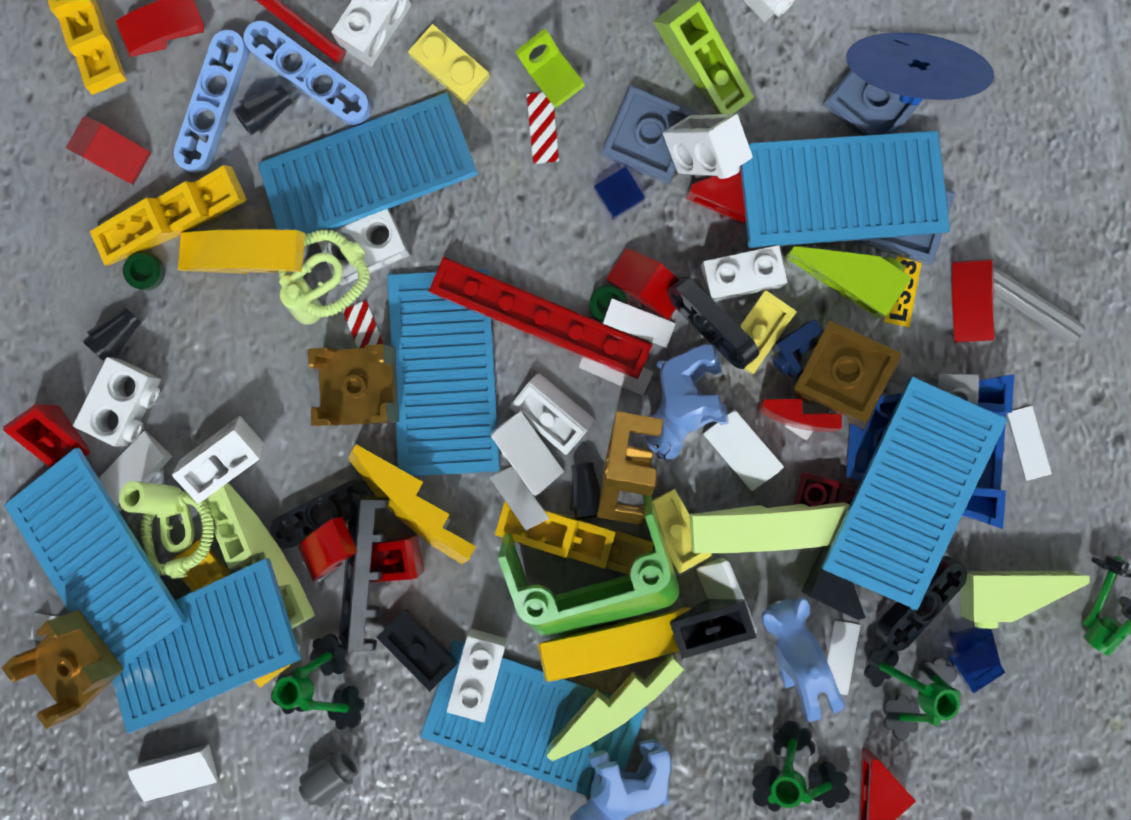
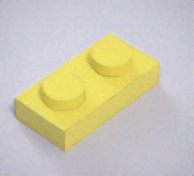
M433 24L408 51L409 56L465 105L490 78L488 71Z
M767 290L763 291L740 324V327L754 340L759 349V356L744 368L751 375L758 369L797 312Z
M674 488L653 499L672 563L679 574L712 556L711 553L691 552L690 515Z

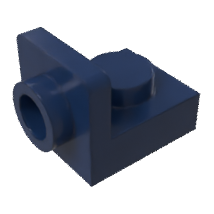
M816 319L805 323L775 343L771 348L774 352L771 359L781 374L785 375L788 373L791 378L802 374L803 369L792 352L795 351L800 356L817 345L814 338L822 333L823 330Z

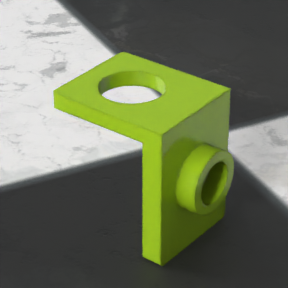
M545 28L515 51V54L529 75L555 108L559 107L585 86L583 80L561 54ZM542 44L546 45L544 52L539 57L529 59L530 53L535 47Z

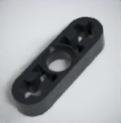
M684 276L667 289L670 302L675 309L733 366L738 369H744L759 356V349L754 340L692 279Z
M349 481L278 516L271 523L269 533L280 548L288 549L295 547L311 534L308 533L307 526L312 529V532L322 526L313 518V509L317 504L325 503L329 505L333 512L332 519L342 517L338 502L332 498L333 495L337 494L338 501H342L351 496L350 489L352 487L356 491L363 490L372 497H375V494L365 481ZM350 504L342 508L347 513L343 517L344 522L349 520ZM303 511L307 526L293 533V541L289 536L282 537L280 531L285 528L283 522L286 521L288 525H292L303 520L299 515Z
M943 556L924 595L927 596V602L923 608L916 611L910 609L909 606L896 602L878 622L876 627L877 638L893 651H902L908 648L965 585L967 580L966 568L951 557Z

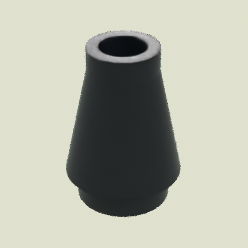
M279 84L272 89L240 100V105L233 109L245 130L252 136L258 131L262 134L293 102L286 90Z
M124 307L117 314L87 331L89 335L82 342L105 362L107 357L111 358L113 356L117 358L129 338L142 322Z
M586 462L572 465L570 510L574 511L575 519L597 517L601 486L594 470V463Z

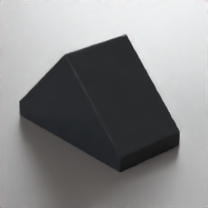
M831 545L822 546L801 592L857 620L866 618L853 582L821 568Z
M707 599L670 621L682 659L757 638L744 599Z

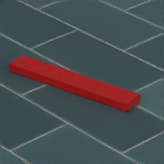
M446 257L442 258L428 291L447 301L634 379H639L653 345Z

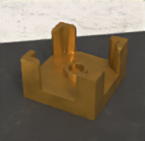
M829 320L794 388L795 397L811 405L816 401L847 416L848 423L865 430L881 394L900 362L902 353Z
M377 344L365 345V348L308 349L309 368L319 370L320 407H311V426L399 422L395 347Z
M616 411L606 454L597 517L643 525L645 520L643 506L617 502L620 491L651 496L653 495L657 471L651 468L653 451L628 446L629 432L660 437L663 419Z
M80 610L46 621L36 632L39 636L48 635L35 648L13 656L1 668L12 682H17L36 674L56 701V704L37 713V718L46 730L80 714L124 670Z

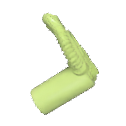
M326 229L325 231L320 230V232L317 230L311 232V234L308 233L305 235L304 247L313 244L314 241L321 242L326 240L335 243L348 262L356 267L358 281L352 286V289H349L343 297L338 299V302L335 301L331 305L322 306L318 297L335 288L342 279L343 267L335 256L328 253H318L303 263L302 272L290 274V272L278 271L279 283L282 286L280 289V299L294 318L305 325L313 324L321 317L333 316L338 311L341 312L342 309H346V306H349L362 294V291L365 290L369 283L370 272L365 260H363V255L365 254L363 249L356 241L354 243L348 241L342 234L333 230L329 231ZM320 262L332 264L334 267L333 277L324 284L319 282V287L314 290L302 278L307 272L310 273L311 269Z
M130 481L122 487L119 494L121 507L130 513L145 514L142 516V524L140 525L142 527L140 535L142 536L141 540H143L141 543L143 544V551L158 575L171 576V579L187 576L186 572L205 559V555H208L210 546H212L211 542L214 537V526L212 525H214L207 503L203 500L198 504L187 491H182L173 485ZM189 504L193 505L199 512V515H201L200 518L203 522L202 542H200L196 551L189 557H182L168 561L165 564H160L155 554L153 536H151L153 527L151 524H153L155 516L157 515V518H160V536L165 549L172 553H181L191 546L195 537ZM181 513L183 519L181 523L184 524L185 537L180 544L175 545L170 538V530L173 529V525L169 524V517Z

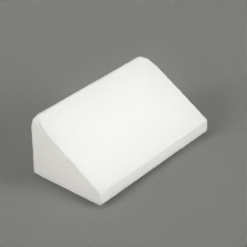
M537 373L509 406L515 413L521 411L530 425L565 455L571 451L595 422L593 417L540 373Z
M733 409L728 412V424L720 425L716 422L703 435L746 486L753 491L782 470L784 466L738 412Z
M521 411L490 432L494 442L534 496L543 491L564 472Z
M143 431L99 477V480L117 509L121 511L123 508L119 502V494L122 487L130 481L149 482L173 456L147 431Z
M717 558L696 569L708 599L745 600L729 561ZM747 606V609H748L750 618H751V620H752V623H753V626H754V629H755V632H756L757 627H756L755 622H754V620H753V618H752V615H751V613H750V610H749V608H748V606Z
M209 744L136 763L128 770L129 778L144 802L219 781Z

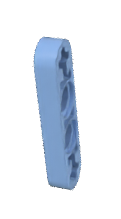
M255 21L246 28L244 43L257 59L340 120L349 125L357 126L363 124L369 118L371 105L366 95L359 88L266 21ZM258 35L262 37L267 36L271 43L278 48L275 54L265 45H259L255 38ZM292 53L301 55L303 61L297 71L289 72L284 69L283 61L287 55ZM321 75H327L333 80L331 90L324 94H318L313 90L315 79ZM340 92L350 102L354 103L359 99L358 104L361 110L358 113L351 111L347 114L348 109L343 102L337 99Z
M233 30L219 31L212 38L174 147L175 161L181 168L192 174L204 173L213 162L248 60L249 49L246 47L241 36ZM233 42L238 50L236 53L230 52L227 57L222 48L223 46L230 47ZM226 61V64L232 69L231 72L221 66H217L216 63L224 66ZM214 76L226 77L227 87L222 93L212 94L209 92L208 85ZM203 111H212L215 116L213 126L206 130L199 129L196 124L198 115ZM192 133H195L204 139H208L207 143H204L200 139L199 141H197L196 139L191 137ZM196 149L201 153L200 160L193 159L191 162L186 158L187 151L194 152Z

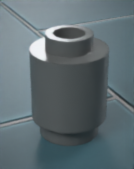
M339 750L335 754L329 753L300 776V795L309 805L315 804L319 807H324L353 783V778L358 775L357 767L350 756L343 750Z

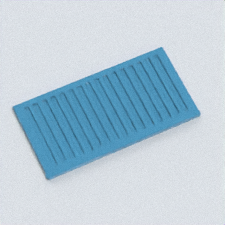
M447 92L258 163V169L261 172L277 230H299L304 232L305 235L317 230L319 232L326 229L329 231L478 175L452 107L451 96Z
M938 131L748 143L753 158L742 164L740 170L748 236L747 245L749 248L950 232Z
M479 269V270H477V271L482 272V273H484V274H486V275H489V270H488V269ZM436 272L388 274L391 346L395 347L399 422H395L398 468L412 476L500 471L499 447L490 436V432L498 427L492 319L429 293L428 291Z
M910 376L821 568L909 606L912 610H918L1008 419L1004 415H997Z
M80 448L73 449L4 505L69 613L77 610L82 612L123 668L187 622Z
M265 558L175 600L187 622L124 667V670L113 680L127 734L138 731L301 660L270 558Z
M456 639L451 642L450 654L459 663L439 682L420 736L421 738L591 797V784L595 774V768L591 766L588 759L589 753L605 750L608 752L610 761H616L619 769L625 771L642 719L647 712L646 707L623 725L590 745L551 761L546 756L547 746L597 689L566 678L547 682L545 681L543 670L502 656L485 722L447 713L465 646L464 642ZM599 690L608 699L612 696V694Z

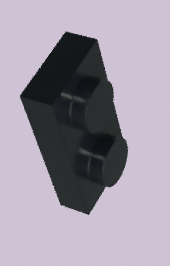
M404 609L376 637L429 692L459 663L407 609Z

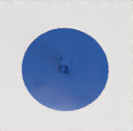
M883 33L872 35L855 42L846 53L847 64L858 77L877 88L900 95L899 100L902 103H910L912 106L919 105L922 99L952 100L970 97L987 89L994 79V71L989 62L974 50L957 42L926 34Z

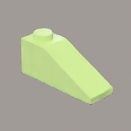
M967 571V580L961 589V616L974 622V627L998 628V622H1014L1089 584L1090 576L1075 571Z

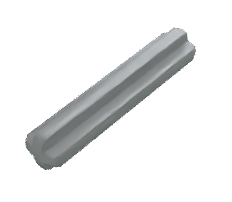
M993 268L996 296L1067 342L1072 343L1080 339L1085 331L1084 324L999 269Z

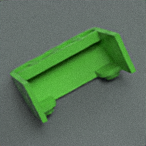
M643 495L645 518L656 550L639 555L633 561L629 575L561 594L553 595L548 588L542 585L529 586L511 533L503 535L498 560L519 617L538 635L552 639L672 605L678 598L679 584L652 496Z

